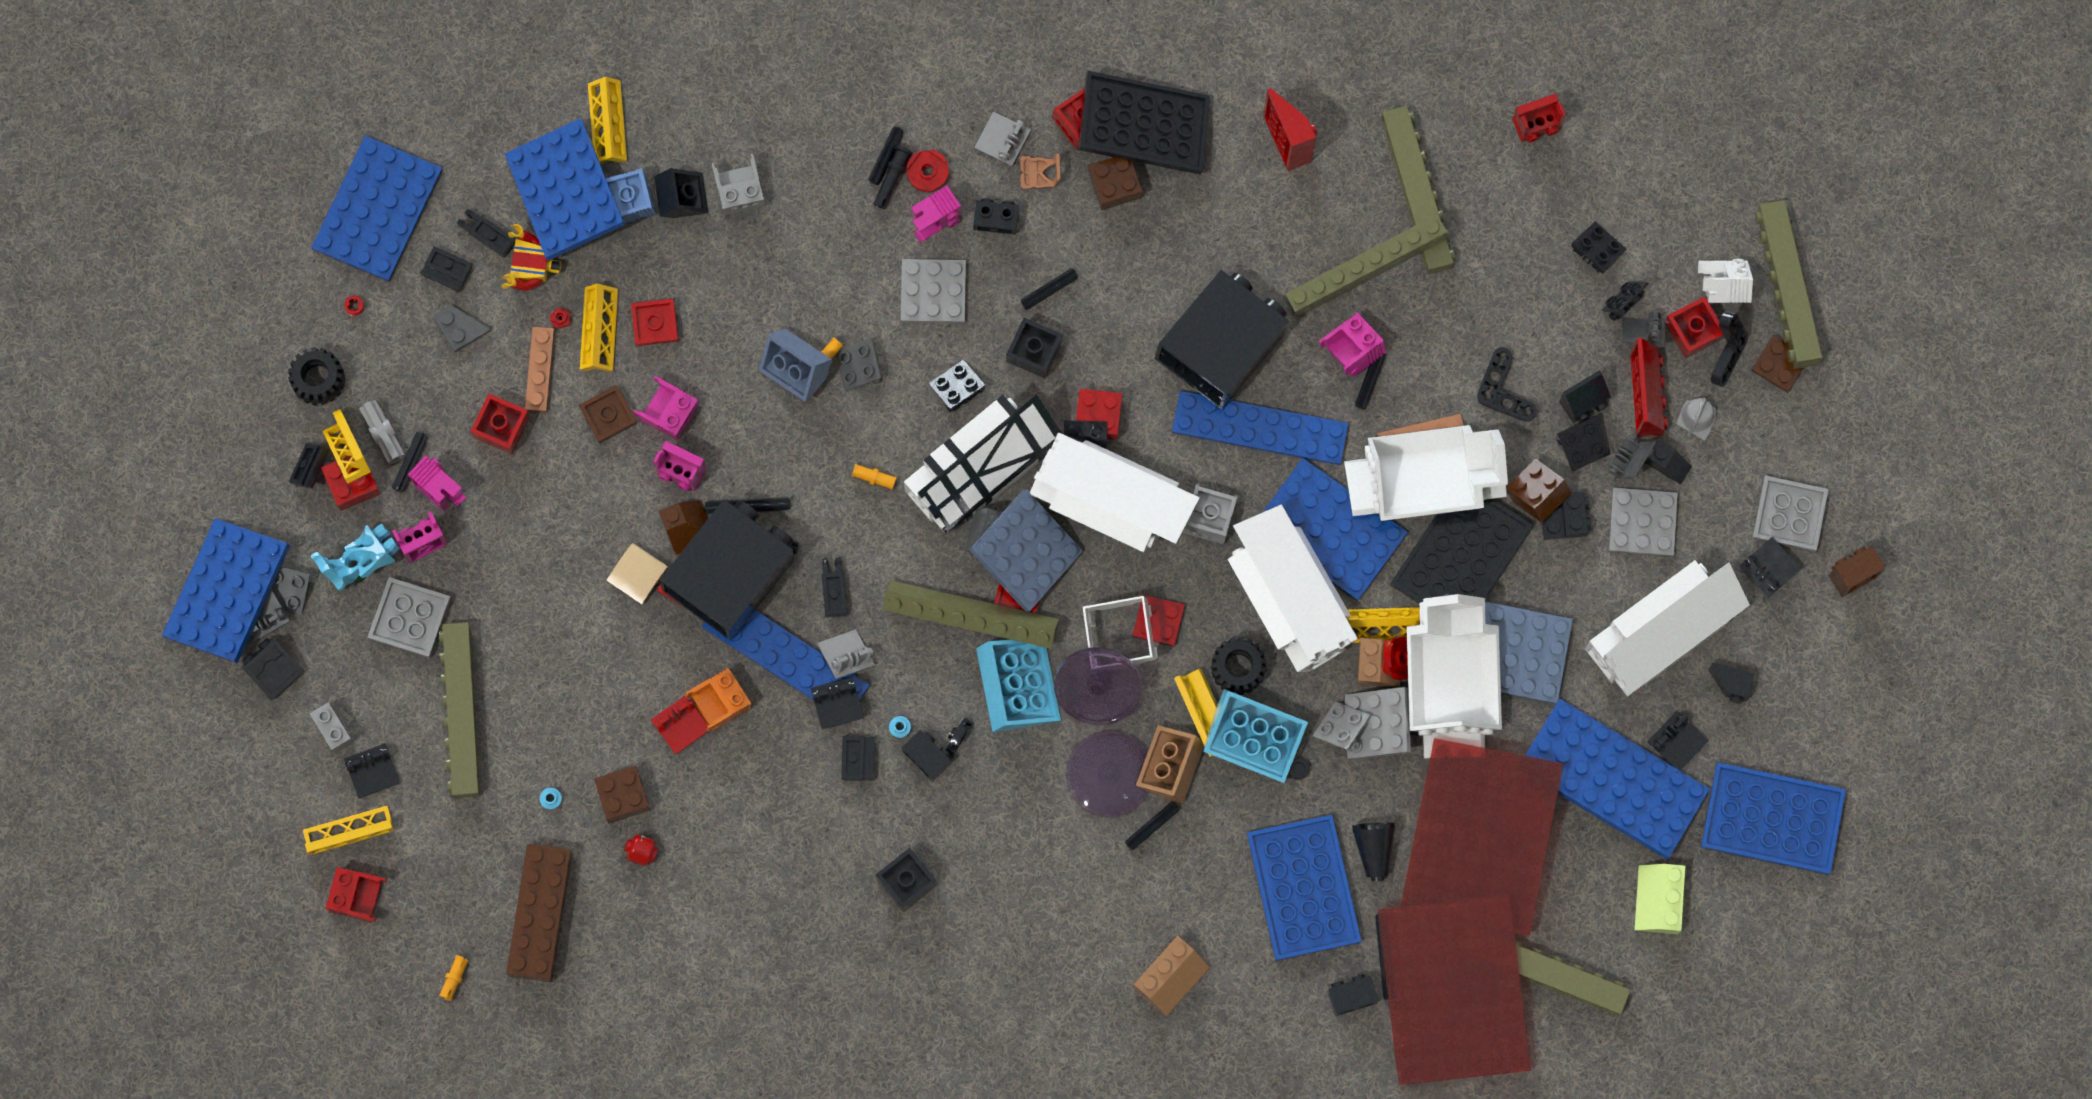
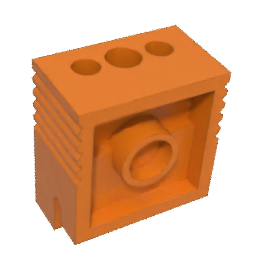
M729 668L685 693V697H691L707 722L706 730L708 732L710 730L714 732L731 722V720H734L735 717L737 718L738 715L741 716L745 711H749L751 707L750 700Z

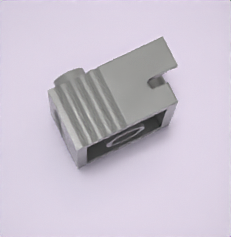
M750 154L751 166L718 173L715 163H712L724 216L765 206L753 154Z
M1196 484L1193 495L1200 498L1182 533L1224 545L1238 495L1231 496L1200 487L1199 484Z

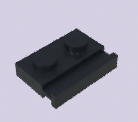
M433 246L420 274L460 292L473 265L462 258Z
M306 443L289 483L313 489L329 449L324 446L320 447Z
M843 736L841 780L873 781L874 737Z

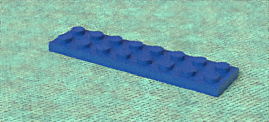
M1180 391L1172 433L1341 465L1348 423L1231 400L1221 410L1203 395Z
M756 610L731 641L705 622L702 625L703 629L813 701L811 688L853 677L859 701L870 686L854 674L836 679L822 653Z

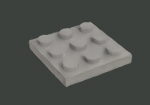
M902 259L901 322L965 323L966 260Z
M1764 476L1752 539L1767 542L1773 537L1779 545L1816 552L1828 489Z
M1613 488L1609 552L1673 557L1677 493Z
M389 577L367 638L430 658L451 597Z
M1401 687L1345 695L1346 706L1370 715V718L1356 737V741L1359 743L1358 749L1356 751L1347 750V759L1356 760L1411 753L1408 688Z

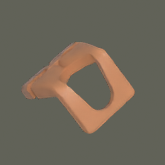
M1056 153L1053 159L1021 156V189L1031 190V188L1056 187L1060 181V155ZM1051 165H1056L1054 181L1042 173Z

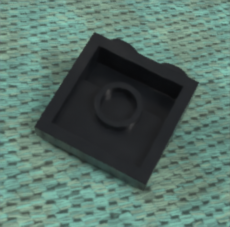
M1584 491L1571 492L1542 522L1543 540L1587 536L1588 531L1591 530V518H1586V510L1589 509V498L1584 497Z
M266 638L258 645L260 650L254 655L249 653L242 660L243 665L241 668L272 700L304 670L274 638L271 640Z

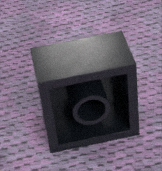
M1023 318L1006 354V362L1045 379L1062 344L1063 334Z
M908 848L875 874L877 881L902 912H905L937 886L936 879L911 848Z

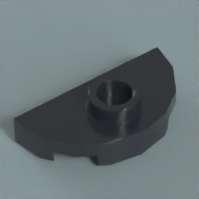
M964 718L958 728L954 727L948 736L950 742L946 751L952 758L973 724L972 721Z

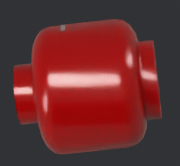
M636 834L632 840L627 839L624 846V851L627 852V860L642 866L653 862L658 849L655 846L654 840Z

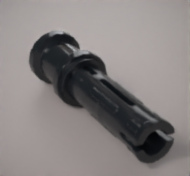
M895 146L894 156L887 164L888 172L873 202L874 206L878 205V208L883 210L886 209L900 174L905 173L906 169L904 167L909 157L913 155V152L902 146Z

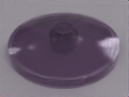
M1102 647L1085 648L1070 654L1060 664L1054 682L1055 696L1062 709L1076 720L1092 725L1113 724L1129 716L1137 707L1142 690L1141 677L1136 666L1123 654Z
M1101 731L1087 736L1076 745L1067 762L1066 782L1071 796L1082 809L1096 816L1113 818L1132 812L1143 803L1149 793L1136 786L1147 751L1136 739L1122 732Z

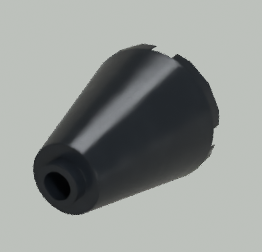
M1395 822L1352 825V831L1366 877H1371V881H1383L1384 876L1389 874L1396 829Z

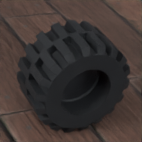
M312 347L310 352L305 349L303 350V355L298 353L295 356L297 360H292L290 363L292 368L288 369L290 376L288 379L292 389L298 398H302L307 404L311 402L312 405L317 406L319 402L321 405H325L327 400H330V402L334 401L333 396H339L341 394L340 388L343 389L345 385L343 383V380H345L344 370L339 360L332 352H326L324 348H320L319 351L316 347ZM321 366L328 370V377L321 385L310 386L305 383V375L311 368Z
M1233 637L1228 642H1222L1221 646L1215 650L1211 663V674L1215 678L1217 686L1220 685L1222 690L1226 689L1233 693H1238V695H1243V692L1248 694L1252 692L1253 688L1256 689L1259 683L1262 682L1266 670V659H1264L1265 654L1263 650L1260 651V646L1257 643L1254 645L1251 639L1243 640L1244 637H1239L1238 639ZM1234 655L1245 656L1251 663V671L1243 677L1233 676L1226 669V661Z

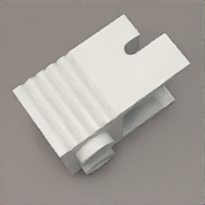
M1733 259L1732 261L1698 262V274H1711V276H1704L1702 290L1706 292L1708 303H1751L1753 278L1748 261Z

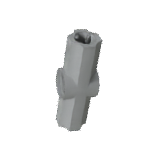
M376 400L363 404L359 409L369 426L373 439L377 446H380L386 461L390 465L402 460L405 454L395 437L396 434L388 419H385Z

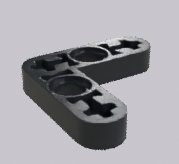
M1725 311L1722 314L1719 322L1720 330L1727 340V344L1711 375V383L1720 387L1727 383L1748 340V333L1737 314Z
M1500 347L1493 353L1477 393V400L1481 405L1521 421H1531L1537 413L1534 403L1500 390L1512 360L1510 350ZM1505 353V357L1508 360H1503L1500 368L1496 367L1499 361V357L1496 355ZM1489 373H1499L1500 380L1498 382L1490 381ZM1489 385L1492 387L1490 396L1493 398H1488V400L1485 401L1483 400L1484 396L1481 395V393H1486ZM1503 399H1510L1513 403L1512 408L1504 409L1501 406V401ZM1517 402L1521 403L1519 405V408L1525 409L1526 407H1530V412H1532L1533 414H1528V416H1524V412L1522 410L1518 409L1517 413L1513 411L1516 408Z

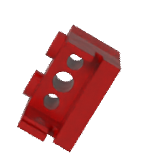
M1084 88L1067 101H1064V103H1061V105H1058V107H1055L1051 116L1076 150L1079 146Z
M1556 93L1516 107L1512 120L1521 142L1527 141L1532 143L1537 141L1541 135L1547 134V136H1552L1559 132L1566 114L1562 104H1558L1559 100Z
M337 867L325 909L329 913L333 912L334 914L349 916L353 919L376 923L377 919L375 917L372 918L381 884L382 882L387 883V879Z

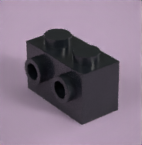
M991 199L976 200L973 230L1016 235L1019 205H1015L1011 201L996 203Z

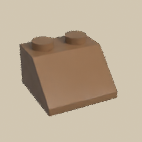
M1360 638L1357 685L1400 688V681L1393 679L1389 674H1385L1382 669L1384 663L1383 645L1386 640Z

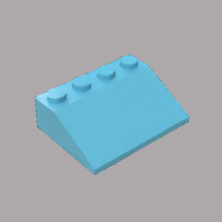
M1015 640L988 641L976 648L992 732L1010 731L1061 721L1046 647Z
M1224 689L1217 705L1203 752L1284 783L1308 722Z

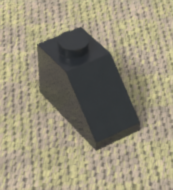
M1658 439L1653 446L1652 455L1644 462L1680 485L1692 467L1675 449Z
M1711 663L1709 672L1724 696L1729 697V701L1741 704L1742 701L1746 702L1750 695L1755 673Z

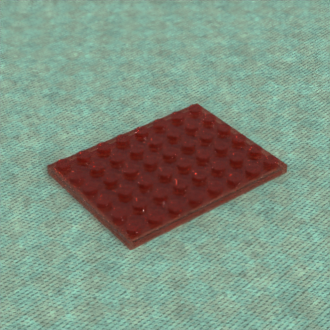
M1434 738L1400 910L1530 936L1564 764Z
M1510 894L1378 909L1398 1085L1531 1071Z

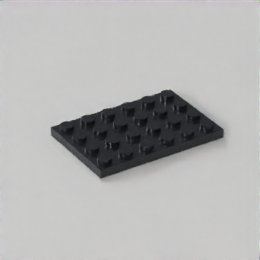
M1087 71L1078 150L1201 175L1204 165L1210 95Z
M1494 499L1483 500L1484 508L1436 514L1390 585L1417 603L1423 602L1425 598L1440 597L1445 594L1485 598L1533 524Z

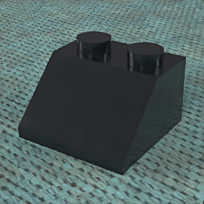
M670 168L654 176L660 217L679 218L708 213L703 173Z
M1597 371L1563 392L1559 403L1572 423L1576 421L1581 423L1590 417L1589 413L1594 410L1600 412L1609 406L1608 402L1611 395L1601 371Z

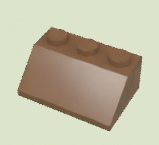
M1158 725L1136 786L1161 798L1183 804L1204 748L1202 740L1196 735Z
M1177 936L1134 983L1133 988L1162 1014L1167 1016L1210 967L1193 948Z

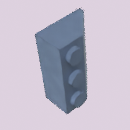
M782 329L768 334L758 371L806 402L827 378L832 359L787 329Z

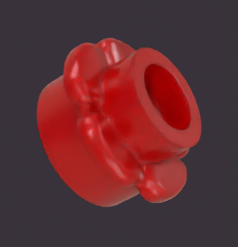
M557 308L550 315V322L553 323L555 328L561 329L570 324L571 315L568 310Z

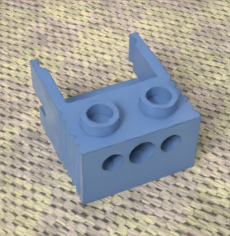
M642 168L635 170V172L632 171L631 173L628 172L606 178L625 224L637 219H643L644 217L657 215L648 178Z

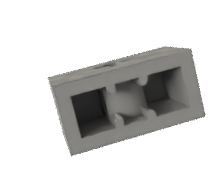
M329 702L310 713L334 754L353 744L352 739Z

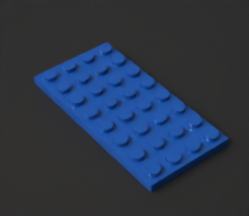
M1561 699L1558 700L1517 768L1520 772L1547 786L1550 790L1552 789L1555 793L1667 860L1710 789Z

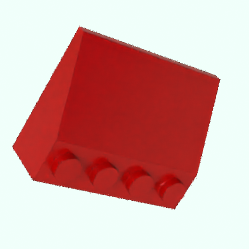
M1267 89L1263 117L1287 171L1311 163L1317 136L1314 124H1310L1307 117L1273 89Z
M1637 338L1630 353L1636 437L1662 436L1664 430H1667L1668 427L1667 417H1663V409H1666V398L1661 393V388H1664V376L1660 375V367L1663 366L1662 355L1658 354L1656 346L1643 338Z

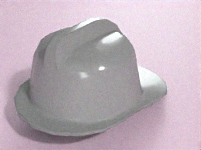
M1704 397L1691 401L1687 400L1683 405L1677 424L1705 440L1716 418V408Z

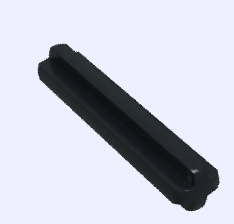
M896 126L892 128L868 178L870 183L874 185L880 184L887 169V164L895 152L894 148L899 144L903 135L901 128Z
M1073 268L1067 270L1022 298V306L1026 310L1030 309L1078 278L1077 273Z
M1386 353L1379 356V359L1373 361L1372 364L1370 363L1357 396L1355 407L1363 410L1366 409Z
M416 432L392 485V488L398 492H404L410 479L408 473L415 467L428 437L424 433Z
M1172 801L1125 841L1127 847L1130 850L1137 848L1179 812L1178 805Z

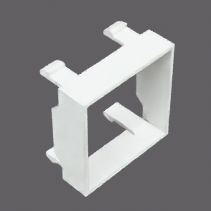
M1145 596L1083 607L1090 663L1094 671L1137 665L1158 659L1157 647H1154L1150 617L1152 616L1151 605H1148ZM1142 602L1150 655L1101 664V658L1095 655L1091 631V627H1096L1095 616L1089 613V611L1112 609Z

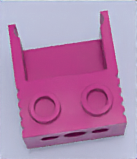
M947 185L911 207L912 220L918 229L913 233L919 242H923L947 226L951 228L960 222L961 205Z
M1358 312L1319 341L1320 347L1323 349L1326 346L1328 351L1343 366L1344 373L1346 375L1350 374L1352 377H1355L1367 368L1370 363L1372 364L1373 361L1379 359V356L1387 353L1384 340Z
M655 376L654 381L658 382L660 386L645 412H637L635 409L633 411L634 415L647 425L665 433V435L668 434L669 437L675 438L678 441L699 407L698 399L693 398V396L690 397L686 392L683 393L682 390L680 391L677 387Z
M667 441L664 442L662 451H658L653 461L660 479L666 482L672 480L678 483L677 486L687 492L689 489L696 490L706 471L703 458ZM678 470L683 471L681 474H675Z
M425 456L408 473L413 485L442 511H445L450 506L447 498L457 507L466 498L460 492L462 488L445 473L442 465L435 458L430 460Z
M431 511L428 512L429 518L420 521L413 528L403 529L399 534L397 530H392L408 563L448 545ZM420 534L423 535L422 537L416 539V537H417L418 535H420Z

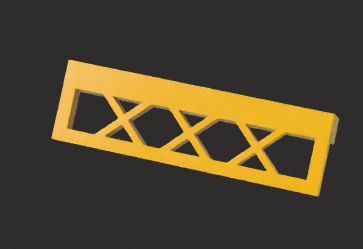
M603 77L588 83L593 147L600 164L608 161L625 162L627 161L621 81ZM600 86V93L597 97L596 87ZM602 106V113L600 117H598L597 111L599 107ZM603 126L604 132L600 137L599 130ZM604 146L606 155L601 157V150Z
M598 283L585 287L580 370L599 369L607 372L613 371L618 299L617 288ZM604 291L611 293L608 304L604 299ZM605 311L609 316V323L607 324L602 319ZM603 332L608 337V343L606 345H604V343L601 340V334ZM601 353L607 358L606 365L600 364Z
M339 409L333 412L337 424L323 430V433L346 482L350 483L371 471L344 415ZM341 431L338 437H331V435ZM340 444H346L343 449H337ZM346 456H352L349 461H343ZM351 468H359L358 470L348 474Z
M1420 607L1348 610L1351 617L1347 621L1351 628H1356L1359 631L1356 634L1358 639L1352 643H1359L1360 638L1391 640L1395 637H1407V634H1405L1407 633V627L1420 625ZM1392 626H1399L1402 629L1398 634H1391L1388 631ZM1370 627H1377L1381 630L1376 635H1370L1366 632Z
M1197 669L1188 675H1179L1174 679L1205 746L1218 704L1202 669Z
M388 806L307 828L303 830L307 853L313 855L393 832L394 827ZM385 812L386 821L376 824L371 822L375 814ZM361 819L367 822L365 827L355 830L350 828L354 820ZM336 825L346 829L344 833L332 836L329 834L333 826ZM319 831L324 834L323 839L310 841L309 833Z

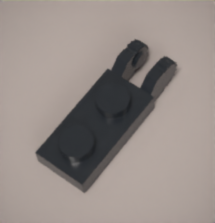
M467 209L465 211L466 216L476 221V223L472 227L459 219L457 225L504 258L515 244L516 239L509 237L508 233L483 216H479Z
M835 557L834 560L837 573H828L827 558H822L825 618L847 616L844 576L841 571L840 557Z

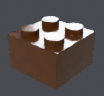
M1113 157L1089 165L1088 172L1101 211L1142 198V189L1132 161Z
M1534 459L1506 487L1511 500L1541 523L1571 494L1565 479L1537 459Z
M1872 546L1867 549L1865 547L1859 548L1849 559L1844 557L1835 562V565L1831 568L1832 571L1829 577L1841 597L1878 578L1885 570L1884 564Z
M636 766L594 778L608 824L650 811Z

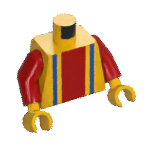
M519 224L511 225V227L516 229V234L509 232V237H519V239L515 241L511 273L501 277V279H506L508 283L502 284L501 287L503 289L512 287L513 289L529 291L540 286L542 282H546L548 272L560 274L561 261H548L535 235L523 230Z

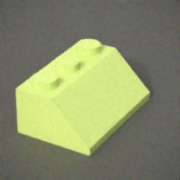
M1671 864L1639 865L1635 931L1679 934L1681 932L1685 866Z

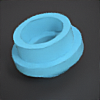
M903 716L893 718L889 724L890 733L896 738L906 737L911 730L909 720ZM898 723H902L904 725V728L902 730L896 729V725Z
M547 788L542 791L540 803L544 808L553 810L561 804L562 796L557 789ZM548 795L555 797L552 802L547 801Z

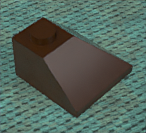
M700 500L677 503L659 510L675 555L680 554L708 520Z

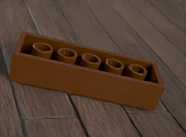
M527 844L506 972L509 977L551 983L553 981L573 855L570 849Z

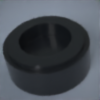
M1302 758L1293 759L1288 772L1289 776L1295 780L1306 778L1310 769L1308 762Z

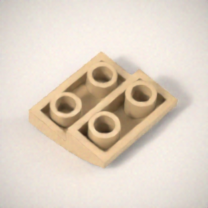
M632 543L611 572L607 581L639 603L644 604L669 566Z

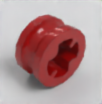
M350 296L345 300L344 308L349 315L358 316L363 312L364 304L358 296ZM353 301L355 302V304L356 302H359V304L357 305L358 309L355 311L353 308L352 310H349V308L351 307L350 303Z

